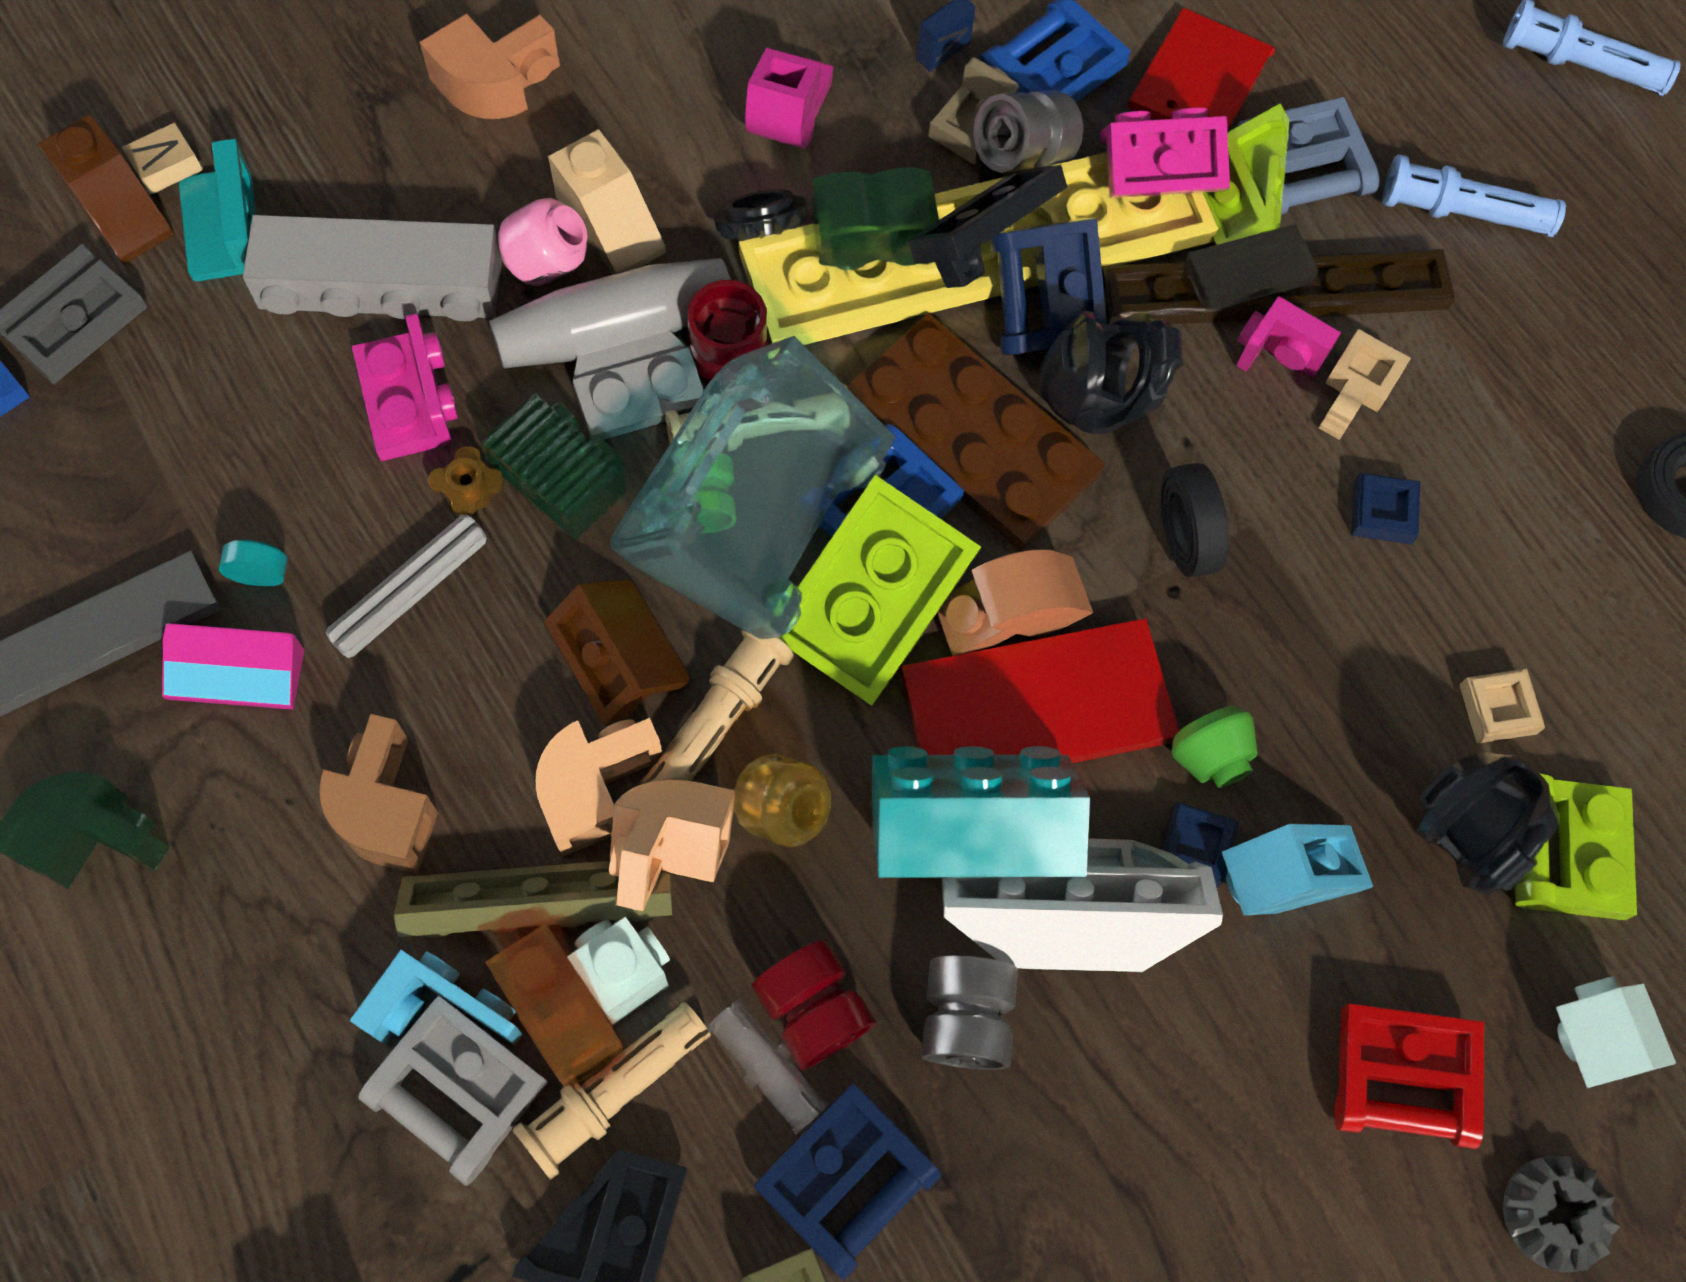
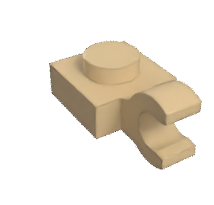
M1358 329L1325 382L1327 385L1340 391V394L1319 426V429L1340 440L1362 404L1378 413L1411 358Z

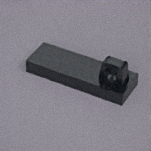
M1062 165L1016 170L907 240L914 263L935 262L946 288L967 286L985 273L980 243H986L1068 187Z

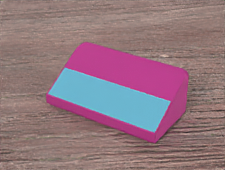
M166 624L163 634L162 697L165 700L294 710L305 649L296 636L290 633Z

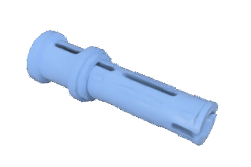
M1523 0L1509 24L1503 41V47L1513 49L1516 45L1547 56V63L1552 65H1562L1567 60L1606 74L1609 77L1656 92L1660 96L1668 93L1680 70L1681 62L1678 60H1670L1628 43L1582 28L1583 22L1579 20L1578 16L1569 14L1563 18L1535 8L1533 0Z
M1401 154L1394 158L1389 168L1382 193V204L1384 206L1393 207L1396 203L1427 209L1429 215L1435 218L1446 217L1452 212L1496 224L1541 233L1548 237H1553L1560 229L1566 209V204L1563 200L1544 198L1505 187L1461 178V173L1456 171L1455 167L1445 165L1441 170L1421 166L1409 163V157Z

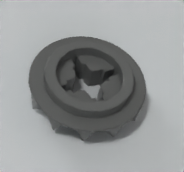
M1548 1156L1527 1162L1513 1174L1504 1194V1219L1512 1240L1531 1261L1552 1271L1576 1272L1589 1270V1267L1599 1259L1611 1254L1608 1247L1613 1234L1621 1226L1614 1220L1612 1203L1615 1195L1606 1191L1601 1182L1596 1178L1597 1170L1586 1168L1572 1161L1570 1156ZM1556 1192L1562 1203L1574 1202L1575 1204L1581 1203L1583 1206V1210L1578 1211L1579 1215L1570 1219L1571 1233H1569L1568 1228L1564 1224H1552L1551 1222L1540 1224L1538 1218L1547 1216L1548 1211L1553 1210L1557 1206L1554 1197Z

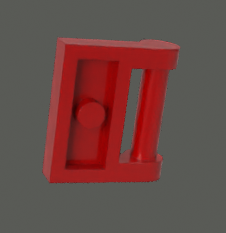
M1357 1004L1343 1006L1341 1008L1339 1087L1334 1104V1123L1336 1129L1360 1133L1363 1127L1435 1136L1449 1138L1452 1145L1456 1147L1477 1149L1482 1142L1484 1130V1022ZM1367 1080L1454 1091V1107L1450 1111L1367 1099Z

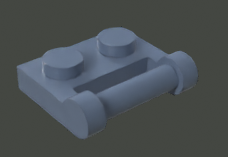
M1344 97L1286 110L1290 121L1285 174L1341 160L1344 161L1347 170L1286 185L1284 183L1281 215L1286 214L1289 207L1351 192L1355 196H1363L1377 191L1379 186L1377 167ZM1251 119L1240 121L1238 126L1246 123Z

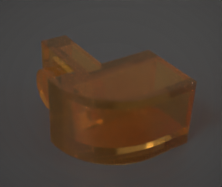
M546 923L486 961L490 971L518 1014L520 1021L564 1087L567 1084L573 1085L575 1082L579 1084L610 1063V1061L625 1050Z

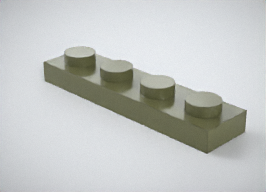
M610 861L402 877L394 910L397 937L421 935L426 938H440L458 932L490 930L505 933L520 927L545 925L576 927L587 922L620 920L624 917L628 921L641 922L657 916L672 915V873L661 871L643 911L616 905L619 877L610 875Z

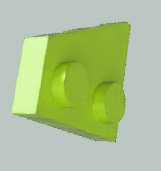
M1281 103L1228 132L1230 188L1219 192H1202L1218 227L1217 234L1213 236V239L1225 260H1231L1280 234L1290 121Z

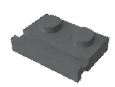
M81 244L0 309V336L6 339L20 355L55 385L143 312L147 305L140 294L104 262L95 258L88 248Z

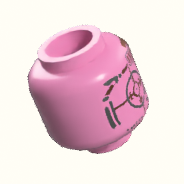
M552 198L535 200L511 213L500 225L498 246L502 261L514 276L526 284L533 286L549 284L575 271L584 261L587 249V229L580 215L561 201Z

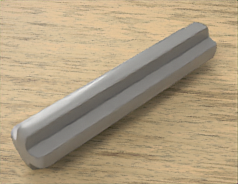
M467 514L459 516L330 625L325 633L331 644L347 658L355 656L486 543L487 538L481 526Z

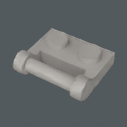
M438 995L369 1078L360 1091L358 1098L374 1112H378L381 1109L386 1111L452 1166L449 1173L462 1184L468 1186L482 1172L494 1151L546 1087L548 1082ZM412 1068L483 1124L470 1141L401 1086L403 1079Z

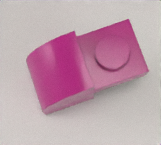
M766 48L748 82L745 113L747 132L805 149L813 138L815 118L832 84L834 66Z

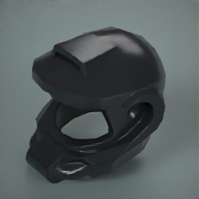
M1082 311L1054 338L1041 362L1039 381L1043 397L1058 417L1068 424L1075 425L1083 432L1091 434L1113 432L1124 425L1140 421L1160 407L1167 396V388L1173 381L1176 369L1183 365L1181 331L1171 327L1165 319H1155L1146 313H1135L1113 324H1104L1095 321L1092 311ZM1138 345L1140 355L1137 376L1132 388L1125 395L1128 362L1134 347Z
M1481 752L1456 760L1440 773L1419 797L1424 806L1418 826L1419 835L1427 844L1436 843L1452 856L1456 862L1457 872L1463 887L1484 895H1490L1501 888L1510 890L1538 864L1535 858L1536 855L1553 836L1560 821V813L1550 793L1547 781L1528 762L1515 755Z

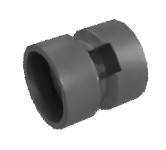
M1051 90L1034 91L1031 93H1002L989 97L980 106L975 117L973 135L975 148L981 160L990 169L998 172H1011L1052 166L1070 161L1075 157L1082 143L1084 128L1082 114L1076 102L1064 92Z
M942 956L931 959L927 1000L938 1008V1012L926 1017L921 1058L936 1064L969 1069L1009 1068L1012 1058L1013 1034L1012 1029L1009 1028L1010 1024L1001 1017L1015 1007L1018 968L1003 961L971 956Z

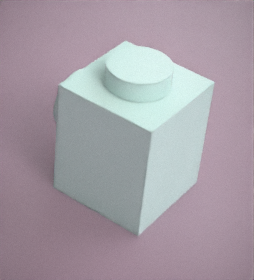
M626 917L614 925L609 920H604L594 925L575 941L578 950L567 956L575 972L612 1027L669 988L665 973L661 966L670 961L666 951L648 926L637 933Z
M1615 976L1600 979L1575 987L1578 1001L1556 1007L1561 1022L1558 1024V1035L1561 1045L1567 1056L1572 1061L1578 1063L1587 1088L1676 1064L1644 984L1619 987Z

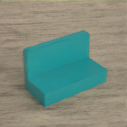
M236 139L212 142L215 172L192 175L179 181L187 268L190 277L195 282L242 275L244 272L252 216L256 215L252 174Z

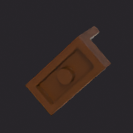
M630 580L578 584L544 620L546 627L604 726L625 720L650 694L682 689L690 681L688 673L634 583Z

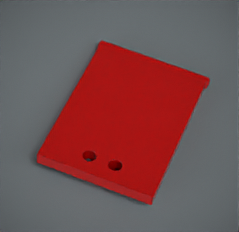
M1183 7L1179 11L1178 18L1131 96L1127 108L1134 111L1150 112V118L1154 120L1172 119V112L1181 109L1207 108L1208 117L1227 116L1228 133L1268 58L1274 54L1275 47Z

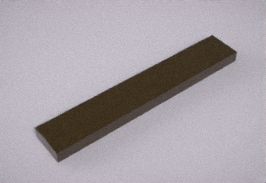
M1444 249L1103 266L1102 268L1107 324H1113L1135 313H1146L1155 319H1165L1169 324L1249 320L1255 311L1265 316L1278 296L1314 317L1448 310L1455 300Z

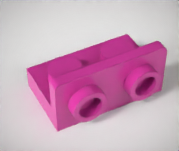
M1188 108L1172 112V119L1151 121L1150 112L1133 111L1115 115V123H1110L1100 131V144H1107L1109 198L1219 192L1230 188L1227 116L1208 117L1207 108Z
M418 313L405 316L409 333L352 346L375 449L380 461L453 444L447 421L458 419L455 402L449 383L438 385L434 370L445 367L442 350L436 331L424 333Z

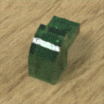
M85 772L61 773L35 783L13 802L0 821V854L69 889L98 843L154 871L164 858L169 847L151 834L156 822L138 811L123 805L128 798L127 795L106 778Z

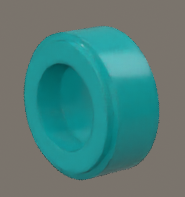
M234 540L222 547L218 570L224 577L238 583L263 587L277 586L284 582L288 558L282 550L271 544L254 540Z

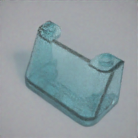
M795 336L740 355L727 363L707 385L616 528L610 542L611 549L634 568L758 639L782 637L797 623L802 611L799 606L802 600V592L788 578L838 492L850 490L857 486L865 488L875 475L879 477L885 468L886 462L884 457L896 436Z

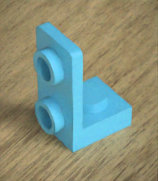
M400 950L350 1019L353 1024L387 1046L394 1034L402 1037L415 1024L425 1005V1002L420 998L428 988L514 1046L523 1035L510 1022L516 1013L515 1009L483 988L476 998H473L454 985L460 973L427 951L420 961H417Z

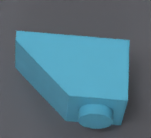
M1288 824L1222 851L1228 869L1226 874L1227 886L1234 900L1240 905L1243 915L1277 914L1361 892L1373 887L1351 825Z

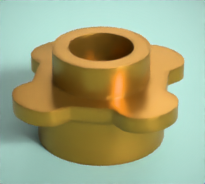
M466 446L456 451L455 459L447 466L434 469L429 475L428 483L433 492L445 495L455 514L459 516L467 514L469 516L489 504L493 494H497L502 490L504 479L499 470L489 469L481 461L478 449ZM464 477L472 479L469 485H462L460 483Z

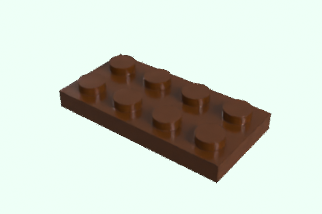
M929 313L847 386L852 405L880 429L885 424H891L899 429L964 490L962 501L1020 552L1027 548L1102 474L1105 463Z

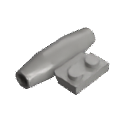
M721 258L647 265L555 290L490 320L489 324L503 368L576 361L573 389L591 443L666 422L665 411L675 409L680 415L707 409L708 402L690 349L673 333L688 326V306L694 294L707 284L719 280H730V276Z

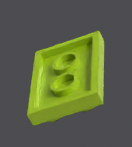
M875 475L768 631L781 639L791 651L873 706L979 553L981 546Z

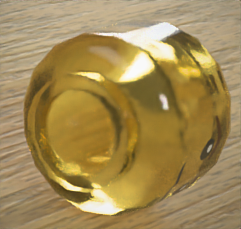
M776 753L759 756L749 763L738 777L734 789L733 809L739 823L752 835L785 847L804 845L816 837L826 824L831 809V789L826 777L813 765Z

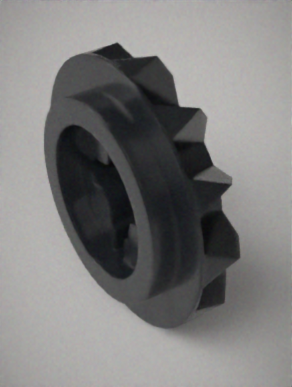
M765 190L742 195L725 203L724 209L715 214L714 221L717 231L720 232L722 237L727 239L738 238L742 241L758 237L763 239L765 236L773 234L781 235L784 230L795 229L808 216L806 199L799 195H793L789 190Z

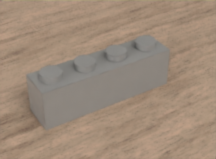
M253 215L243 279L258 309H266L277 314H293L296 311L328 312L335 316L350 317L357 313L387 314L394 318L406 319V315L418 313V315L447 316L456 321H472L476 318H496L502 258L495 227L490 224Z

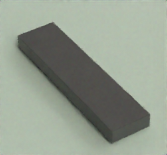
M192 551L186 552L0 640V717L163 639L166 624L192 625L221 611L222 608L198 559Z

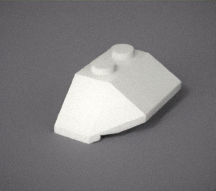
M1088 838L1086 877H941L944 918L996 960L1012 964L1016 968L1143 972L1220 926L1223 917L1212 867L1198 862L1188 864L1172 853L1134 840Z

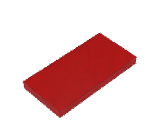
M1146 618L903 665L901 668V678L918 748L926 750L928 755H954L956 749L970 746L991 749L994 751V755H1020L1021 750L1024 748L1042 746L1057 749L1061 752V755H1068L1072 763L1171 744L1173 743L1174 736L1179 732Z

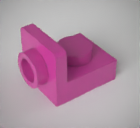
M1278 296L1265 316L1255 311L1237 339V342L1245 346L1236 366L1247 372L1261 350L1265 349L1275 355L1276 359L1287 368L1300 370L1314 378L1341 332Z

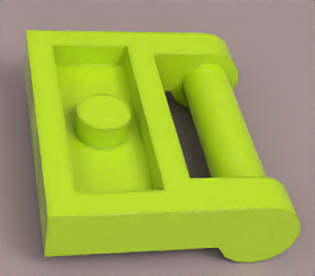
M1541 774L1549 784L1550 793L1560 813V887L1550 882L1548 840L1535 857L1538 864L1522 878V882H1518L1515 885V905L1525 909L1625 921L1636 916L1637 899L1632 789L1554 780L1549 775Z

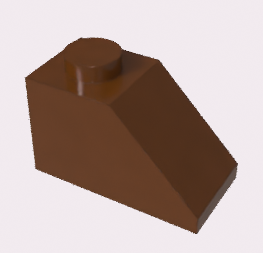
M90 114L37 144L62 185L123 265L175 235L121 153Z

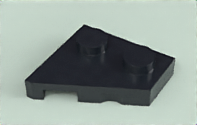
M618 1149L595 1175V1179L579 1197H576L560 1214L554 1226L528 1255H524L515 1265L512 1277L528 1282H657L687 1176V1167Z

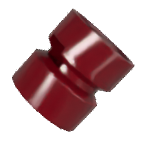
M719 280L705 285L694 294L688 306L690 352L699 378L705 384L719 390L736 391L748 387L761 377L767 365L766 305L762 296L750 285L737 280Z
M827 939L813 942L785 957L761 974L751 985L770 1020L787 1021L782 1037L800 1071L815 1066L841 1051L866 1034L877 1023L861 995H857L853 990H841L839 987L844 979L846 970Z

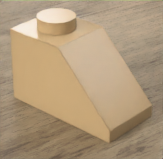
M599 129L548 156L556 198L580 215L587 229V240L613 275L642 267L666 253V246L631 171Z

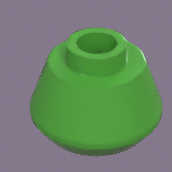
M1236 706L1221 708L1204 715L1185 726L1174 736L1171 755L1201 783L1214 781L1217 788L1232 785L1252 773L1253 770L1249 762L1258 755L1253 717L1251 713Z

